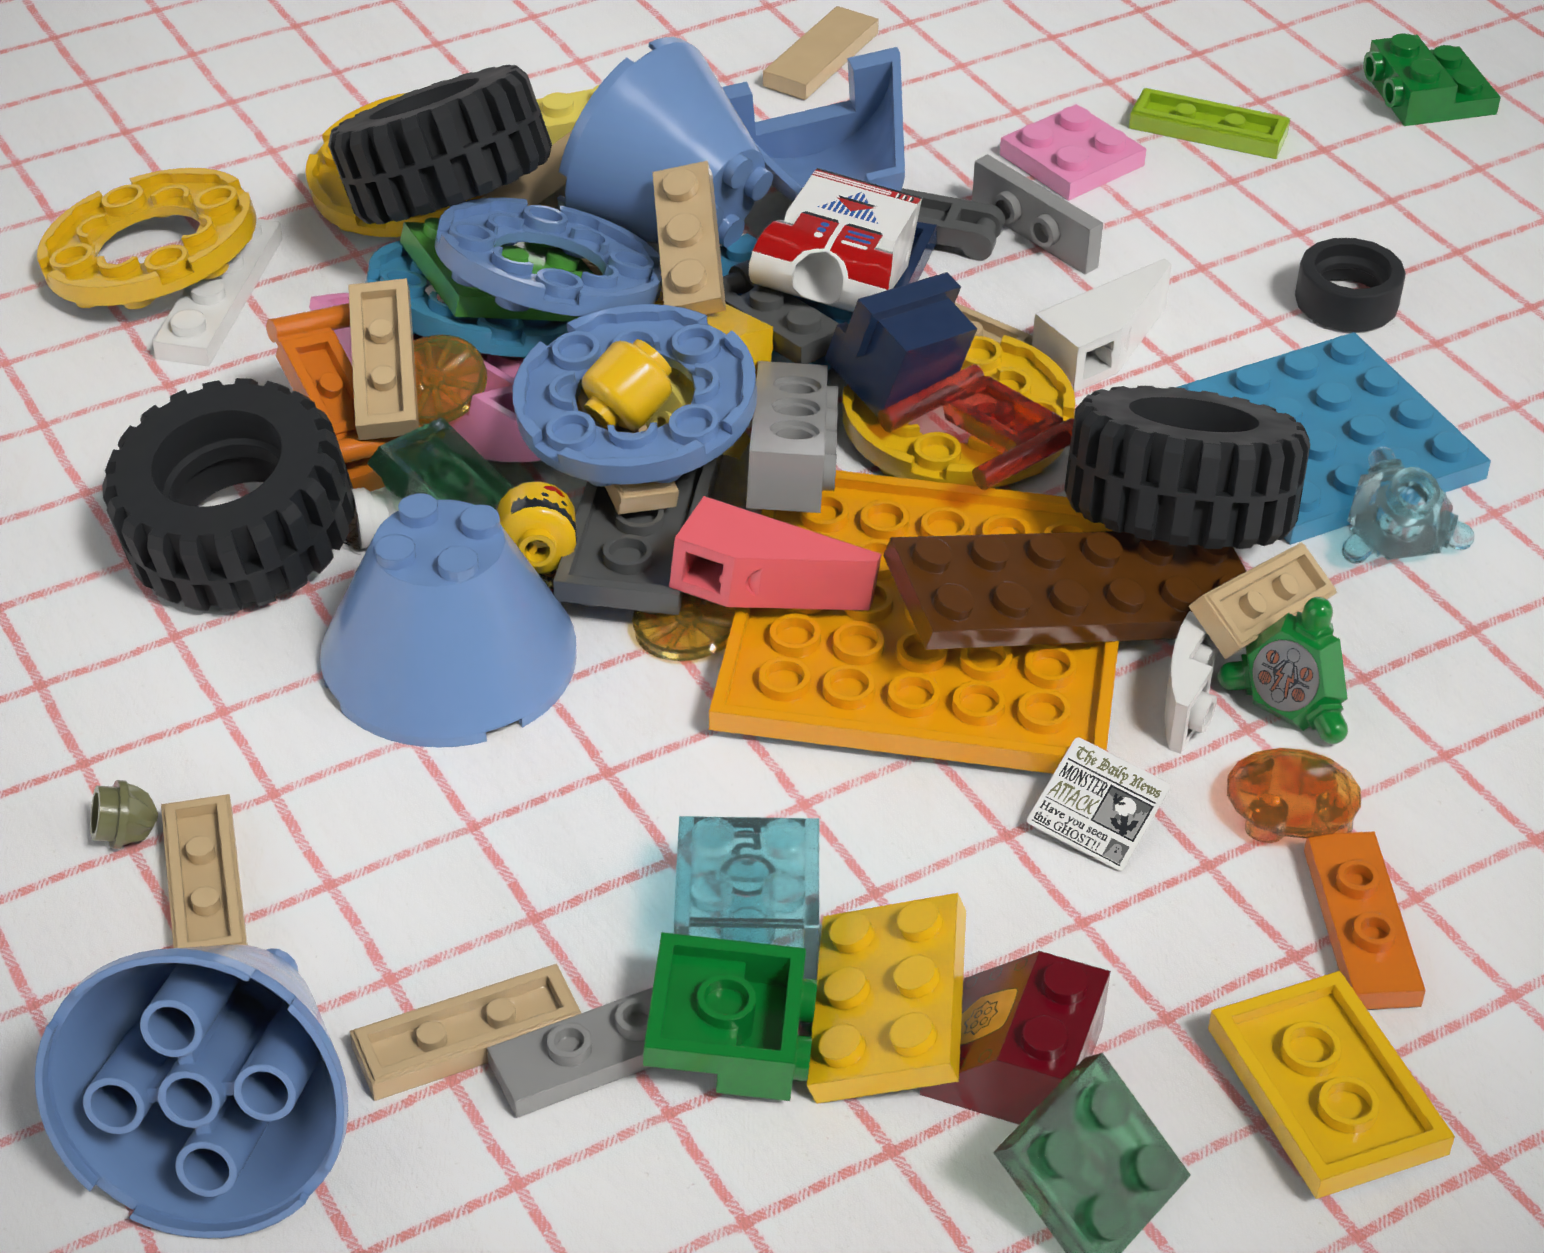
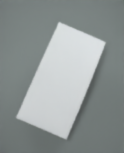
M1191 611L1188 612L1175 641L1164 710L1165 735L1169 750L1180 754L1195 731L1204 733L1207 730L1217 704V697L1209 694L1217 649L1209 646V635Z

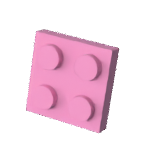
M1075 104L1001 137L1000 155L1069 201L1143 167L1145 164L1146 148L1126 136L1122 131L1115 129L1091 114L1087 109Z

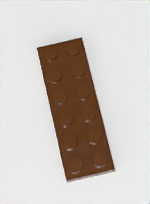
M1115 531L891 537L883 555L925 650L1175 639L1188 612L1191 611L1188 607L1205 593L1246 572L1234 547L1206 549L1203 546L1187 545V547L1170 545V542L1155 539L1149 541L1136 538L1134 534L1127 532L1118 533Z

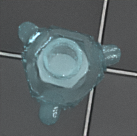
M1381 446L1371 451L1368 458L1370 468L1367 471L1369 474H1361L1347 519L1353 526L1350 528L1353 534L1343 543L1341 549L1342 556L1347 562L1359 564L1372 554H1375L1377 557L1382 555L1386 560L1441 553L1442 547L1447 548L1448 546L1455 550H1466L1473 544L1475 539L1473 529L1459 521V516L1452 513L1453 505L1446 493L1439 487L1436 479L1429 472L1416 467L1405 468L1402 461L1397 459L1394 452L1388 447Z

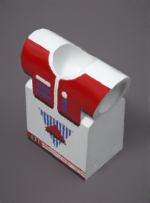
M816 168L788 208L784 221H773L758 238L749 262L750 280L756 285L853 312L858 299L893 289L907 269L922 197Z

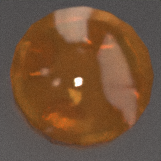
M1280 747L1256 751L1239 760L1227 776V796L1236 812L1246 819L1244 829L1247 835L1263 843H1274L1281 840L1284 836L1307 839L1333 833H1351L1354 818L1361 809V788L1350 771L1333 759L1308 750Z

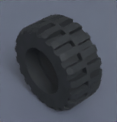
M509 64L497 68H485L477 72H470L449 80L433 83L430 86L413 90L395 99L380 103L371 109L364 110L356 114L355 117L346 119L339 123V126L334 127L330 133L328 146L354 214L367 224H386L390 221L398 222L414 216L433 213L436 210L448 206L451 207L473 197L492 192L500 186L508 185L518 180L519 177L535 171L538 166L545 164L550 157L552 142L528 74L517 65L511 66Z
M236 378L234 384L223 385L219 380L202 383L203 389L187 393L186 389L171 395L170 402L159 408L153 405L141 415V423L137 427L130 425L123 433L118 442L120 450L113 449L105 468L106 477L102 484L103 499L107 506L106 511L136 577L144 586L154 589L157 596L175 604H179L183 600L185 607L208 611L210 606H219L220 610L224 612L242 610V604L256 602L258 606H262L276 601L274 595L287 589L291 593L297 591L307 584V576L313 571L320 574L334 558L332 549L340 550L350 532L349 525L354 518L355 502L351 491L353 486L332 423L325 412L316 408L315 402L297 391L291 393L290 389L284 385L267 381L264 386H260L257 381L248 378ZM248 482H264L249 494L234 501L214 506H197L207 497L224 488Z
M1118 386L1112 387L1109 391L1100 389L1094 391L1091 395L1088 394L1075 409L1064 491L1071 507L1076 513H1082L1085 519L1093 523H1102L1105 525V528L1118 533L1127 532L1134 534L1136 538L1149 541L1154 539L1170 542V545L1185 547L1187 545L1203 546L1206 549H1222V547L1246 549L1252 548L1254 544L1266 546L1286 537L1298 521L1311 445L1310 439L1301 422H1296L1295 418L1289 414L1278 413L1273 407L1250 403V400L1235 396L1231 398L1214 392H1197L1178 387L1155 388L1154 386H1137V388Z

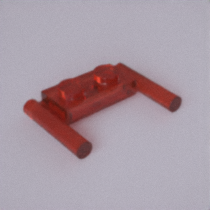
M972 364L878 413V419L883 429L887 432H892L943 406L945 420L1002 453L972 470L973 479L982 490H986L1070 446L1074 422L1073 418L1064 421L1063 417L992 377H986L977 364Z

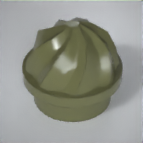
M116 780L113 786L97 785L94 789L91 804V839L93 841H109L110 848L121 849L124 845L145 840L158 819L157 809L149 793L138 786L127 783L126 780Z

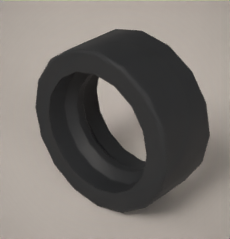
M1332 238L1317 242L1304 252L1299 266L1295 298L1298 308L1309 319L1325 327L1345 332L1369 331L1383 327L1395 318L1400 305L1406 272L1402 261L1391 250L1375 242L1358 238ZM1349 280L1362 283L1370 288L1352 289L1336 285L1330 281Z

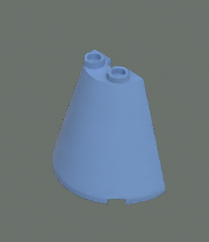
M898 47L847 58L850 100L755 122L753 94L747 81L722 87L764 158L765 168L772 172V186L791 202L795 200L816 168L901 191L905 179L901 55Z

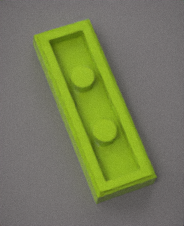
M1143 88L1130 113L1129 129L1277 159L1288 135L1291 118Z

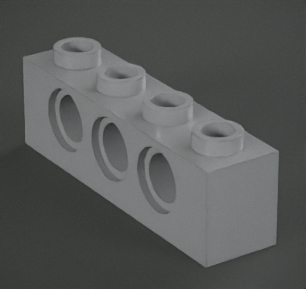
M758 361L756 378L757 404L752 419L746 508L821 513L822 491L834 492L837 460L838 386H827L828 365Z

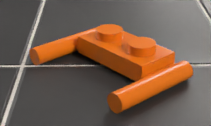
M349 303L267 320L266 330L268 337L273 343L276 342L278 345L275 356L293 391L303 394L315 402L316 408L325 412L332 423L345 463L446 439V423L442 417L438 416L419 421V434L359 440L355 426L353 368L334 332L337 329L350 327Z

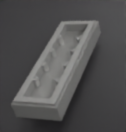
M988 154L975 160L972 201L997 206L1005 215L1004 225L1083 274L1086 275L1098 268L1103 222Z
M653 987L488 1047L489 1066L516 1118L651 1068L643 1066V1053Z

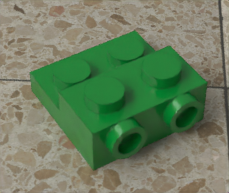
M1406 33L1396 34L1392 38L1371 40L1370 51L1365 54L1363 62L1366 79L1374 85L1383 97L1387 107L1392 109L1404 126L1497 115L1501 97L1460 46L1441 45L1429 50L1417 34L1411 35Z
M661 932L644 1043L643 1066L718 1074L716 1093L790 1101L793 1080L804 1082L808 1080L812 1037L798 1035L799 1022L813 1023L818 980L803 978L806 948Z

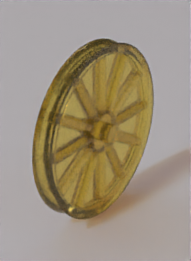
M432 335L414 340L419 426H435L448 423L466 414L470 409L472 395L484 392L487 384V370L480 352L468 341L450 335Z
M685 593L679 615L650 614L634 610L632 622L635 637L645 651L662 659L690 661L705 658L726 648L736 607H726Z

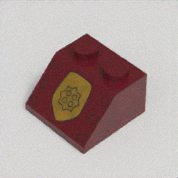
M1038 951L966 977L963 982L959 1082L921 1087L920 1095L1063 1138L1103 1027L1111 971Z

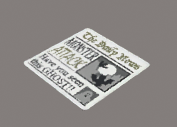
M1077 737L1072 742L1029 814L1027 823L1118 871H1122L1169 792L1171 785L1163 779Z

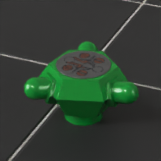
M1323 597L1309 599L1304 605L1303 611L1297 612L1296 616L1290 613L1285 614L1260 633L1255 641L1245 647L1246 654H1241L1242 661L1227 662L1218 671V680L1222 687L1227 690L1246 689V696L1252 695V703L1303 731L1308 727H1311L1312 731L1316 729L1321 739L1326 743L1338 744L1348 734V725L1341 713L1344 710L1341 703L1348 699L1341 642L1339 638L1333 636L1334 629L1331 623L1333 607Z

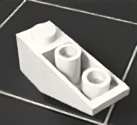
M1164 258L1035 313L1032 346L1058 364L1068 377L1074 393L1116 375L1166 309L1172 263Z

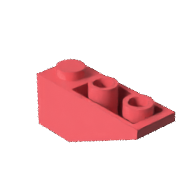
M703 496L675 537L669 588L726 607L869 610L874 600L882 554Z

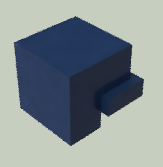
M948 272L860 298L856 303L849 324L844 322L836 326L825 360L879 420L949 397L978 328L955 305L961 286Z

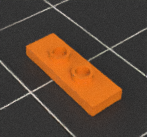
M1375 831L1307 835L1304 853L1339 971L1344 975L1367 1010L1421 1007L1426 990Z

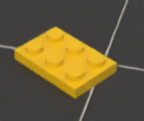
M958 893L823 916L817 971L816 1002L811 1034L812 1045L807 1087L816 1104L959 1082L966 909Z
M1341 971L1211 1010L1208 1025L1209 1032L1315 1199L1450 1155L1455 1138L1454 1134Z

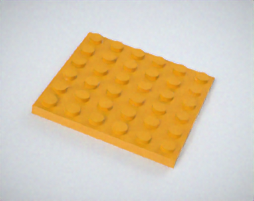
M836 470L834 492L822 491L821 513L762 509L761 515L882 554L874 600L869 610L736 607L709 709V730L1054 774L1072 742L1077 737L1107 751L1119 641L925 650L883 556L891 537L1112 531L1105 528L1104 524L1093 523L1085 519L1082 513H1076L1067 497Z

